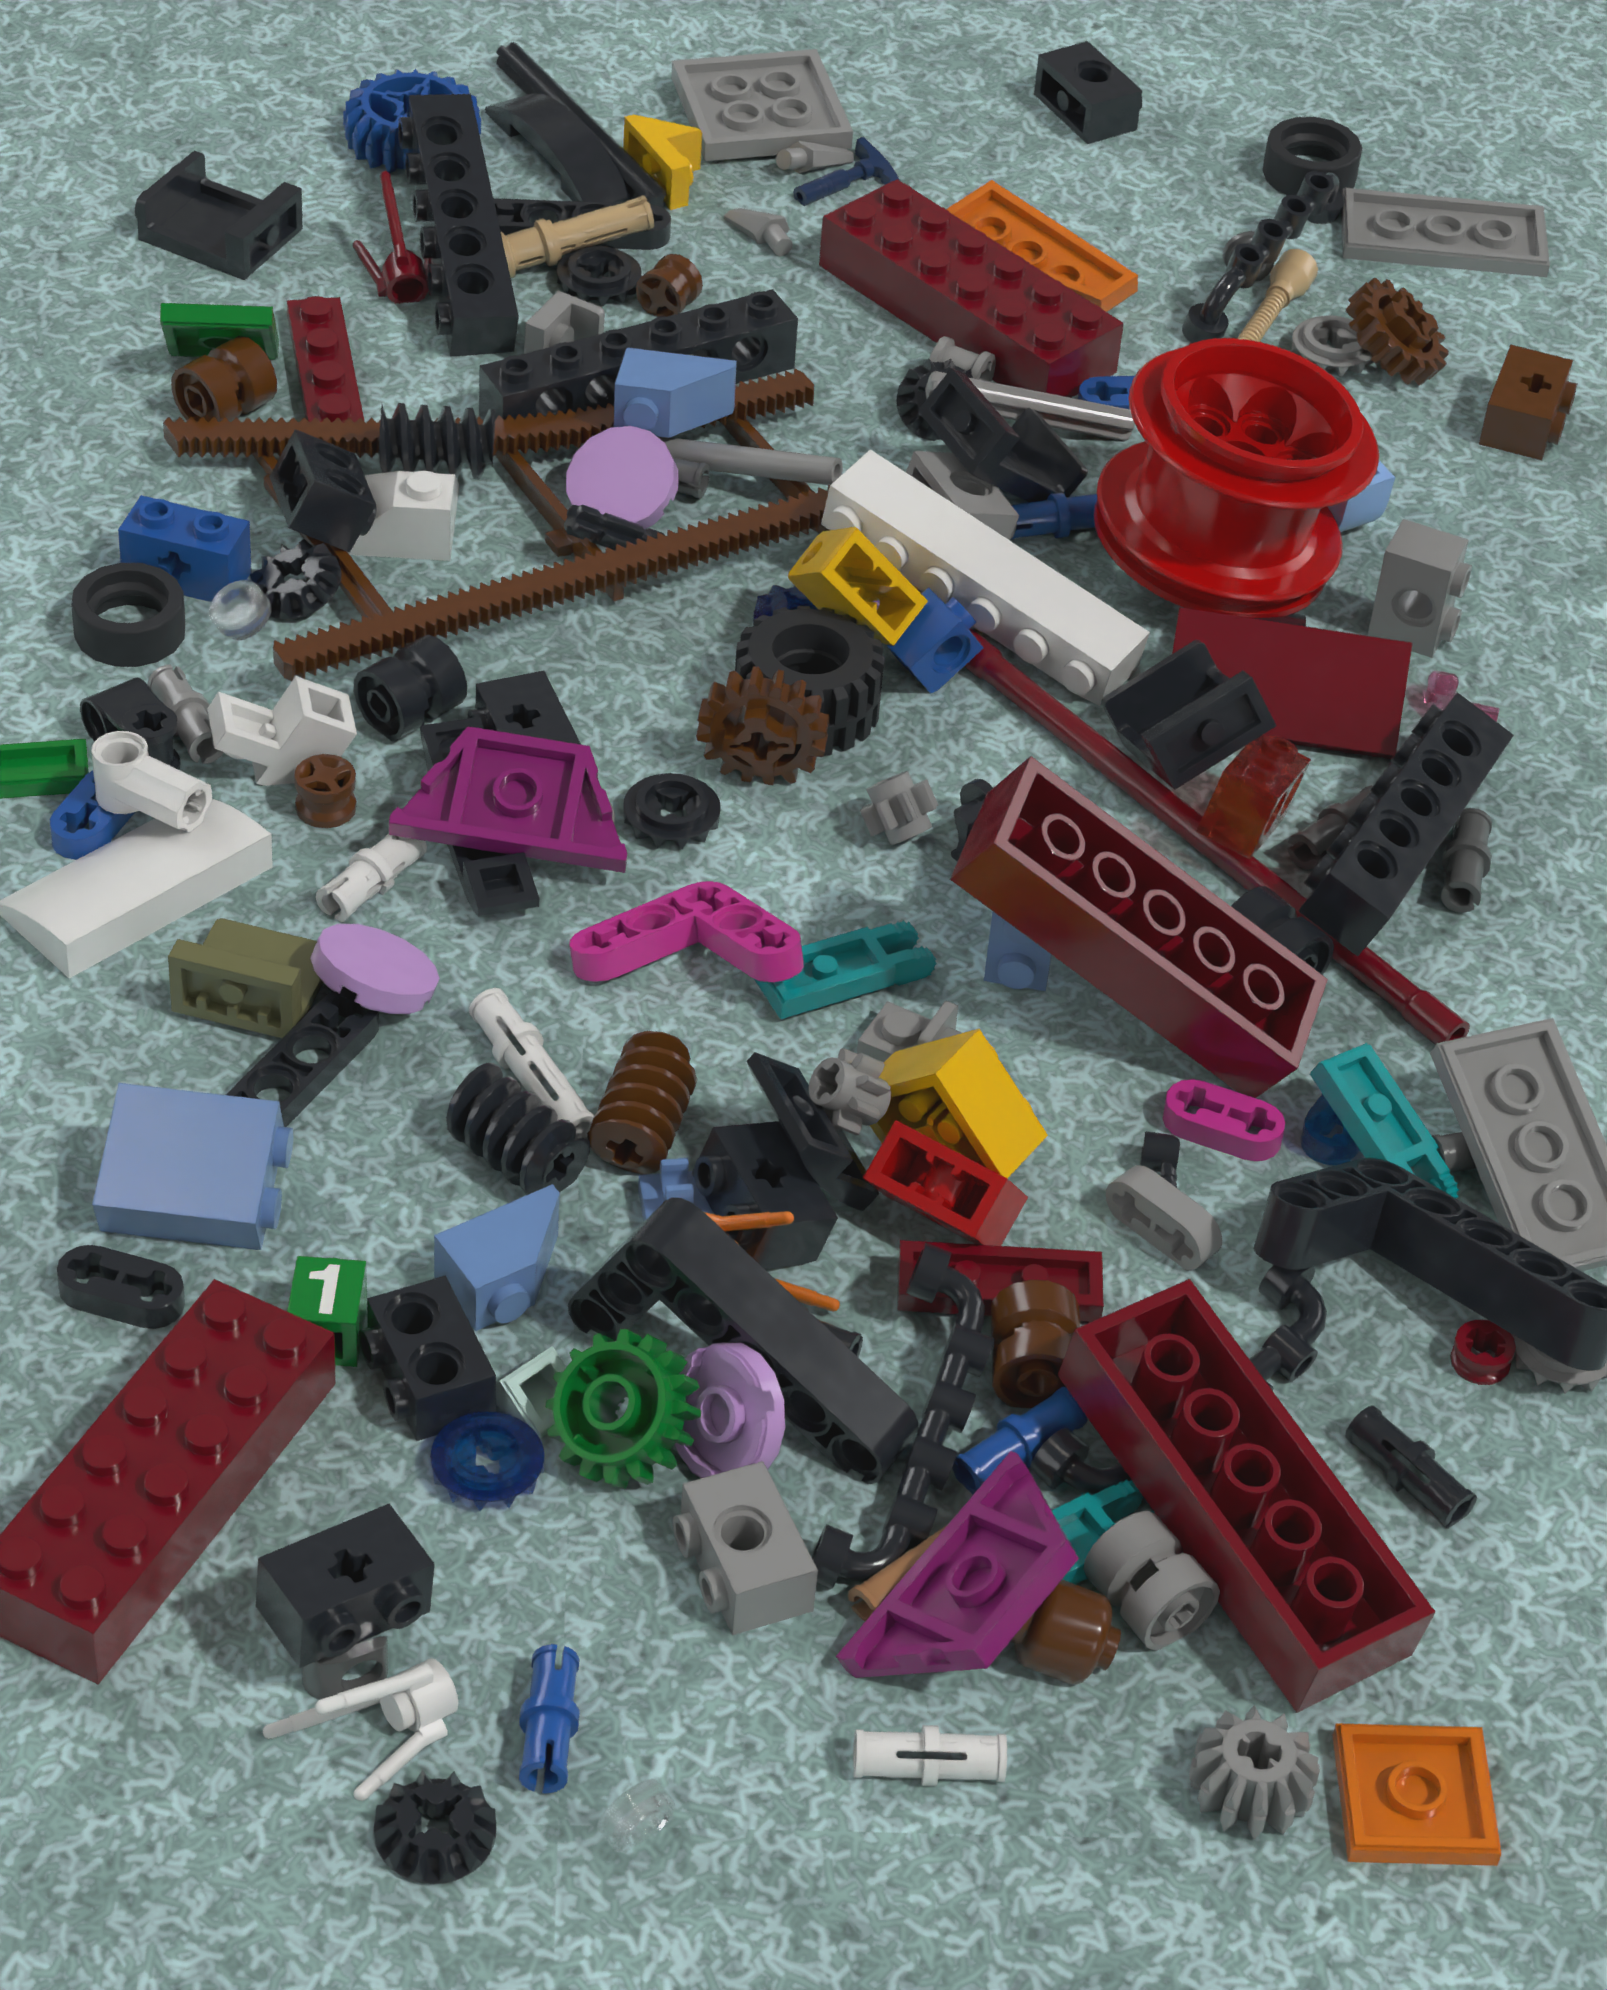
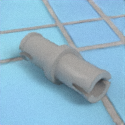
M164 665L153 671L149 677L148 686L152 693L176 714L178 727L175 735L180 736L188 749L189 756L197 763L200 758L203 764L216 761L224 752L214 749L207 711L209 707L207 700L201 693L193 691L180 667L176 666L173 671L171 665Z

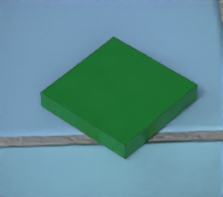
M161 303L160 323L167 349L171 356H208L211 350L235 337L243 336L257 343L267 354L269 360L278 358L279 338L273 307Z

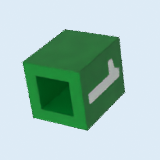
M297 1256L287 1312L334 1332L335 1365L357 1367L361 1347L359 1331L364 1328L367 1309L366 1261Z

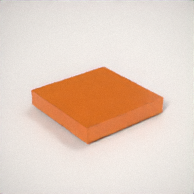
M1335 1724L1332 1737L1348 1862L1498 1866L1502 1853L1482 1727Z

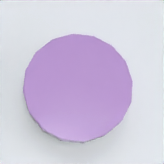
M633 426L609 428L590 437L575 452L566 472V493L572 505H586L599 510L603 515L606 512L642 525L644 529L654 525L664 515L663 509L668 505L670 499L673 502L678 491V468L667 445L651 431Z
M336 924L323 929L311 955L314 971L328 988L340 994L342 986L357 993L354 1002L359 1003L360 1006L388 1014H411L422 1010L425 1002L428 1001L429 1004L440 979L436 966L421 950L406 940L384 930L360 924Z
M717 1343L693 1351L685 1358L687 1364L680 1374H685L698 1381L700 1388L691 1395L686 1396V1403L702 1411L700 1418L685 1420L682 1430L689 1433L694 1442L692 1446H683L676 1443L678 1454L691 1472L700 1478L756 1464L761 1461L764 1462L768 1470L779 1454L785 1431L784 1398L776 1374L760 1353L743 1343Z

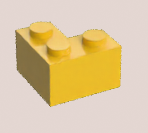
M980 1029L895 1051L884 1062L885 1066L879 1078L885 1080L891 1086V1099L884 1116L875 1124L870 1125L881 1143H883L894 1121L897 1120L1008 1179L1048 1136L1035 1116L1031 1105L1023 1097L999 1060L995 1049L988 1043Z

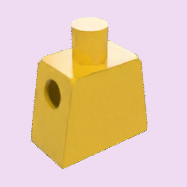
M857 527L822 531L788 573L789 580L819 610L825 607L834 609L836 614H848L856 618L857 625H867L874 632L873 639H878L881 643L890 646L895 645L928 602ZM876 600L880 601V605H879L878 609H877V603H876V602H872V601H876Z

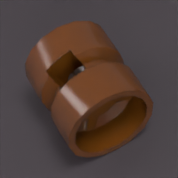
M238 336L211 350L208 356L203 355L175 370L171 378V390L174 401L186 420L193 417L198 422L204 417L209 422L215 417L218 422H221L226 417L232 422L236 417L239 418L241 414L249 413L272 400L277 392V378L273 365L261 347L248 337Z
M1027 1280L1014 1283L1001 1290L993 1299L990 1312L991 1337L995 1338L992 1352V1386L997 1397L1008 1406L1014 1408H1033L1052 1396L1059 1388L1066 1387L1058 1377V1373L1074 1330L1080 1327L1079 1304L1071 1291L1051 1281Z

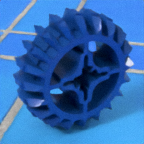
M396 69L393 75L387 76L377 73L375 81L362 80L360 88L350 91V98L346 101V110L343 111V127L345 128L348 149L355 150L357 160L367 159L371 169L384 164L389 174L396 171V169L405 170V157L409 150L400 149L398 120L399 117H407L409 95L469 94L468 86L456 84L454 77L439 78L436 71L423 74L418 73L417 69L412 73H402ZM471 95L479 134H481V117H479L477 97Z

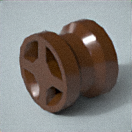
M679 254L666 255L657 262L652 270L647 271L638 280L636 285L637 299L647 313L657 317L679 314L685 309L686 305L691 304L702 293V277L697 267L689 259Z
M320 754L303 760L296 767L294 785L298 793L295 801V810L298 817L304 823L317 828H333L349 822L355 815L357 801L353 793L356 785V772L353 765L345 758L337 755Z

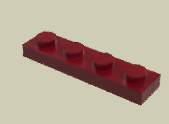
M311 296L299 300H286L287 318L305 418L308 422H311L314 418H317L320 422L325 418H328L331 422H334L336 418H339L342 422H345L348 418H351L353 422H356L359 418L364 420L340 297L325 298Z

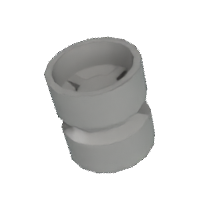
M1149 1511L1133 1513L1118 1521L1095 1542L1085 1558L1083 1571L1086 1577L1103 1596L1108 1598L1111 1605L1121 1607L1120 1614L1123 1620L1148 1649L1160 1650L1194 1632L1208 1618L1218 1602L1220 1590L1217 1583L1192 1555L1182 1553L1180 1541L1155 1513Z

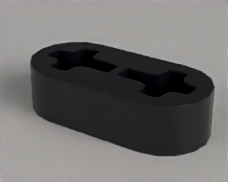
M96 1245L75 1247L66 1252L59 1260L57 1279L60 1297L68 1306L76 1310L149 1329L166 1327L175 1322L183 1313L185 1296L182 1276L175 1268L169 1265ZM91 1272L99 1273L101 1275V1277L92 1276L88 1280L87 1284L77 1282V1279H86L87 1277H89ZM155 1290H161L165 1292V1295H155L152 1301H144L141 1299V1296L150 1297Z

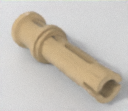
M643 195L621 204L608 206L564 221L552 223L549 219L545 220L542 218L534 222V227L504 235L501 232L510 278L515 277L516 271L545 263L549 267L557 265L558 261H561L562 255L572 251L605 243L635 232L653 229L654 218L650 204Z

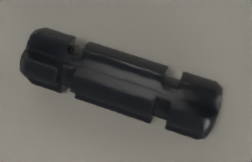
M572 505L567 511V519L564 523V529L568 535L583 540L588 538L591 543H596L612 550H616V544L626 548L627 541L636 545L637 538L647 542V536L657 539V533L665 535L651 528L645 530L642 525L606 512L603 515L599 510L586 505Z

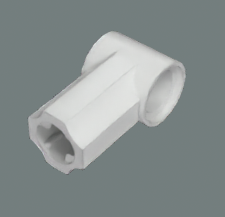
M129 731L106 733L93 743L91 753L96 800L105 811L115 814H129L141 811L188 833L203 822L206 810L212 803L210 784L150 757L145 739L136 733Z

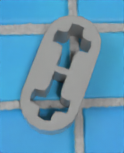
M1136 1165L1108 1185L1106 1201L1113 1216L1185 1270L1191 1271L1198 1268L1220 1250L1222 1234L1213 1216L1146 1166Z

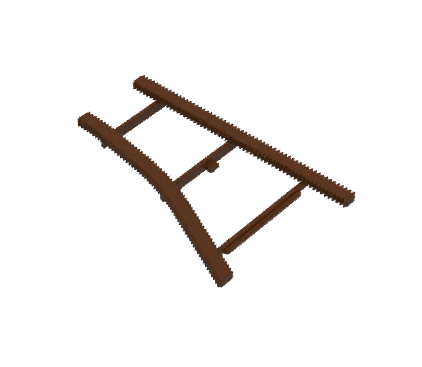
M794 369V374L785 371V376L776 373V378L767 375V381L758 377V383L749 379L748 385L740 381L739 386L735 385V408L733 414L709 422V424L715 427L717 421L721 422L740 446L774 450L746 419V416L756 419V414L766 417V412L775 415L776 410L785 413V407L794 411L795 405L804 408V403L813 406L814 383L797 369ZM607 403L604 409L597 405L596 410L588 406L586 411L578 408L576 413L568 409L566 414L558 410L556 415L548 411L546 416L538 412L536 417L528 413L526 418L518 414L516 419L508 415L506 420L498 416L495 420L493 456H496L522 492L554 529L553 531L545 532L546 544L557 557L568 556L574 553V562L564 559V565L554 562V568L543 565V571L533 568V574L523 570L522 577L512 574V580H509L502 576L501 583L491 579L490 586L481 582L480 589L470 585L469 592L459 588L458 595L449 591L448 598L438 594L437 601L427 597L426 604L416 601V607H413L406 603L405 610L395 606L393 612L347 551L299 533L313 547L324 543L331 554L336 556L342 573L339 587L361 614L362 620L358 622L351 619V625L340 622V628L329 625L328 632L318 628L317 635L307 631L306 638L296 634V641L285 637V644L274 640L273 662L284 679L292 682L295 675L305 679L306 672L316 676L317 669L327 673L328 666L338 669L339 663L349 666L350 660L360 663L361 657L371 660L372 653L382 657L383 650L393 654V647L401 649L426 635L434 637L439 635L447 638V632L458 635V629L468 632L469 626L479 629V623L490 626V620L500 623L501 617L511 620L512 613L522 617V611L532 614L533 607L540 611H543V605L553 608L554 601L564 605V599L574 602V596L585 599V593L595 596V590L607 593L613 602L624 599L626 581L637 584V578L647 581V575L657 578V572L668 575V569L677 573L678 566L688 569V563L698 566V560L708 564L709 557L717 561L719 560V554L729 558V552L739 555V549L749 552V546L759 549V543L769 546V540L779 543V537L788 541L789 534L799 538V532L809 535V529L818 532V534L822 531H829V529L821 525L830 485H828V491L819 487L818 493H815L806 482L769 478L788 499V502L779 498L778 505L770 501L768 502V508L758 504V510L748 507V513L738 510V516L728 513V519L719 515L718 522L708 518V524L698 521V527L688 524L687 530L677 527V533L667 530V536L657 533V539L647 536V542L637 538L636 545L627 541L626 548L616 544V550L606 547V553H603L596 543H591L588 538L583 540L568 535L564 529L568 510L518 450H521L524 454L527 453L528 449L537 453L539 448L548 452L549 447L558 451L560 446L569 450L571 444L580 448L581 443L584 444L590 437L609 428H614V406ZM168 417L163 422L164 439L179 458L184 453H187L190 458L195 453H198L201 458L207 453L212 458L218 453H221L224 458L229 453H232L235 458L241 453L246 458L252 454L267 473L264 476V487L280 508L281 506L269 476L277 463L274 454L277 453L279 457L281 456L295 429L356 453L359 458L365 453L370 458H373L376 453L379 454L380 421L376 423L373 418H370L368 422H364L362 418H359L356 422H353L351 418H348L345 422H342L339 418H336L334 422H331L328 418H325L322 422L317 418L308 422L304 417L300 422H297L292 417L289 422H286L281 417L275 422L270 417L266 422H263L258 417L255 422H252L247 417L241 422L236 417L230 422L224 417L221 422H218L213 417L207 422L202 417L196 422L193 417H190L187 422H184L179 417L173 422ZM458 417L455 423H459L461 419ZM477 417L478 424L482 425L483 420Z

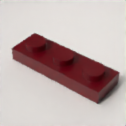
M900 1240L897 1311L958 1314L955 1302L949 1296L939 1291L932 1303L906 1294L912 1272L926 1241ZM927 1242L952 1252L948 1266L969 1277L979 1289L985 1305L984 1316H991L993 1299L1006 1287L1027 1280H1045L1060 1284L1075 1295L1080 1308V1321L1092 1322L1102 1317L1104 1307L1102 1252Z

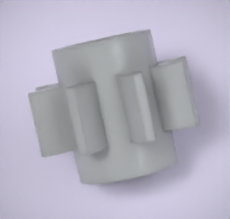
M904 771L866 789L872 803L863 806L860 812L871 837L885 831L890 845L914 837L932 827L927 813L935 810L939 805L927 779L914 785L909 772Z
M842 1048L838 1054V1059L834 1057L827 1058L815 1068L809 1082V1095L815 1104L822 1106L836 1130L842 1129L853 1135H859L862 1125H873L886 1113L891 1099V1086L885 1080L879 1078L885 1066L883 1062L864 1053L856 1054Z

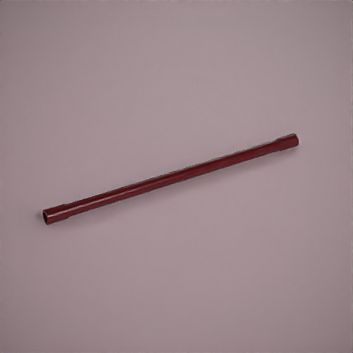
M972 628L969 629L983 646V649L964 666L977 678L986 680L1247 891L1256 887L1266 886L1294 907L1297 917L1302 916L1307 921L1313 923L1298 911L1307 898L1007 661L996 647ZM1318 927L1333 941L1334 951L1332 959L1400 1012L1403 1019L1434 1045L1467 1036L1470 1029L1469 1023L1433 994L1417 987L1370 948L1366 947L1359 956H1356Z

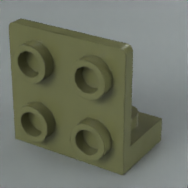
M219 918L212 926L203 945L177 939L170 951L168 965L171 1011L283 1038L309 1012L324 983L314 971L311 961V955L317 941Z

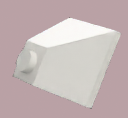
M393 471L364 475L376 502V516L369 532L364 536L359 535L351 552H348L349 555L451 560L459 494V483L455 474H440L431 471Z

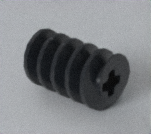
M405 403L397 404L392 418L386 417L382 404L379 434V464L382 473L391 472L397 458H400L403 470L407 472H414L419 460H423L426 471L437 473L441 462L445 461L449 474H455L456 478L459 477L464 463H468L473 479L481 480L487 464H490L493 469L496 409H489L482 425L477 422L473 408H466L460 422L455 423L450 406H443L437 422L432 421L428 405H420L415 419L410 420Z
M485 1063L469 1073L458 1086L449 1103L446 1122L447 1130L452 1137L459 1142L465 1143L476 1156L483 1157L492 1169L502 1172L510 1183L520 1186L526 1195L552 1184L560 1193L578 1178L590 1153V1141L585 1138L575 1139L576 1128L572 1122L564 1119L557 1121L558 1115L555 1109L547 1105L539 1106V1100L533 1092H521L519 1082L512 1077L506 1076L503 1078L500 1067L494 1063Z

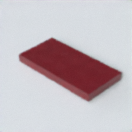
M1179 608L1172 654L1192 641L1200 640L1206 645L1216 667L1227 677L1231 678L1242 670L1253 678L1277 725L1257 739L1392 759L1396 754L1413 643Z

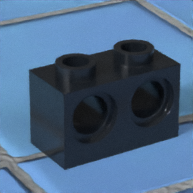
M295 429L269 476L288 528L351 552L359 535L364 536L369 532L376 516V502L356 454Z
M446 1275L367 1298V1328L359 1331V1340L364 1359L371 1370L381 1367L386 1377V1380L383 1382V1389L388 1409L395 1421L406 1419L416 1441L495 1418L496 1374Z

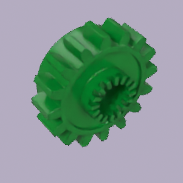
M620 1329L616 1342L598 1333L593 1335L592 1347L583 1352L574 1348L569 1353L572 1361L563 1372H555L553 1379L557 1382L554 1398L546 1400L545 1404L546 1408L553 1411L555 1424L547 1429L549 1437L565 1443L559 1457L563 1462L570 1465H580L579 1475L594 1482L604 1478L605 1483L619 1489H626L630 1475L634 1480L648 1485L653 1483L654 1472L652 1465L655 1463L671 1470L677 1466L676 1459L670 1451L676 1443L683 1446H692L694 1439L682 1429L685 1420L700 1418L702 1410L686 1403V1396L691 1395L700 1387L697 1380L685 1374H680L686 1366L687 1360L671 1350L666 1351L667 1343L649 1334L642 1339L640 1335L628 1329ZM627 1397L628 1407L626 1412L618 1419V1415L615 1414L616 1410H620L618 1404H623L624 1398Z

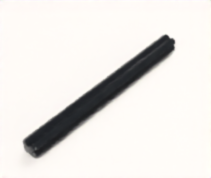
M511 42L506 47L501 45L497 49L496 53L499 57L496 64L526 95L536 93L549 96L569 108L588 126L617 167L631 195V200L644 195L649 204L662 208L666 206L664 201L667 195L666 190L517 43Z

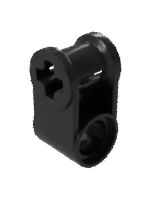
M141 678L130 679L82 699L80 702L81 718L88 735L94 741L106 733L115 731L136 733L145 739L150 757L180 770V756L173 748V736L177 732L178 727L177 716L173 710L168 708L152 693L149 686Z

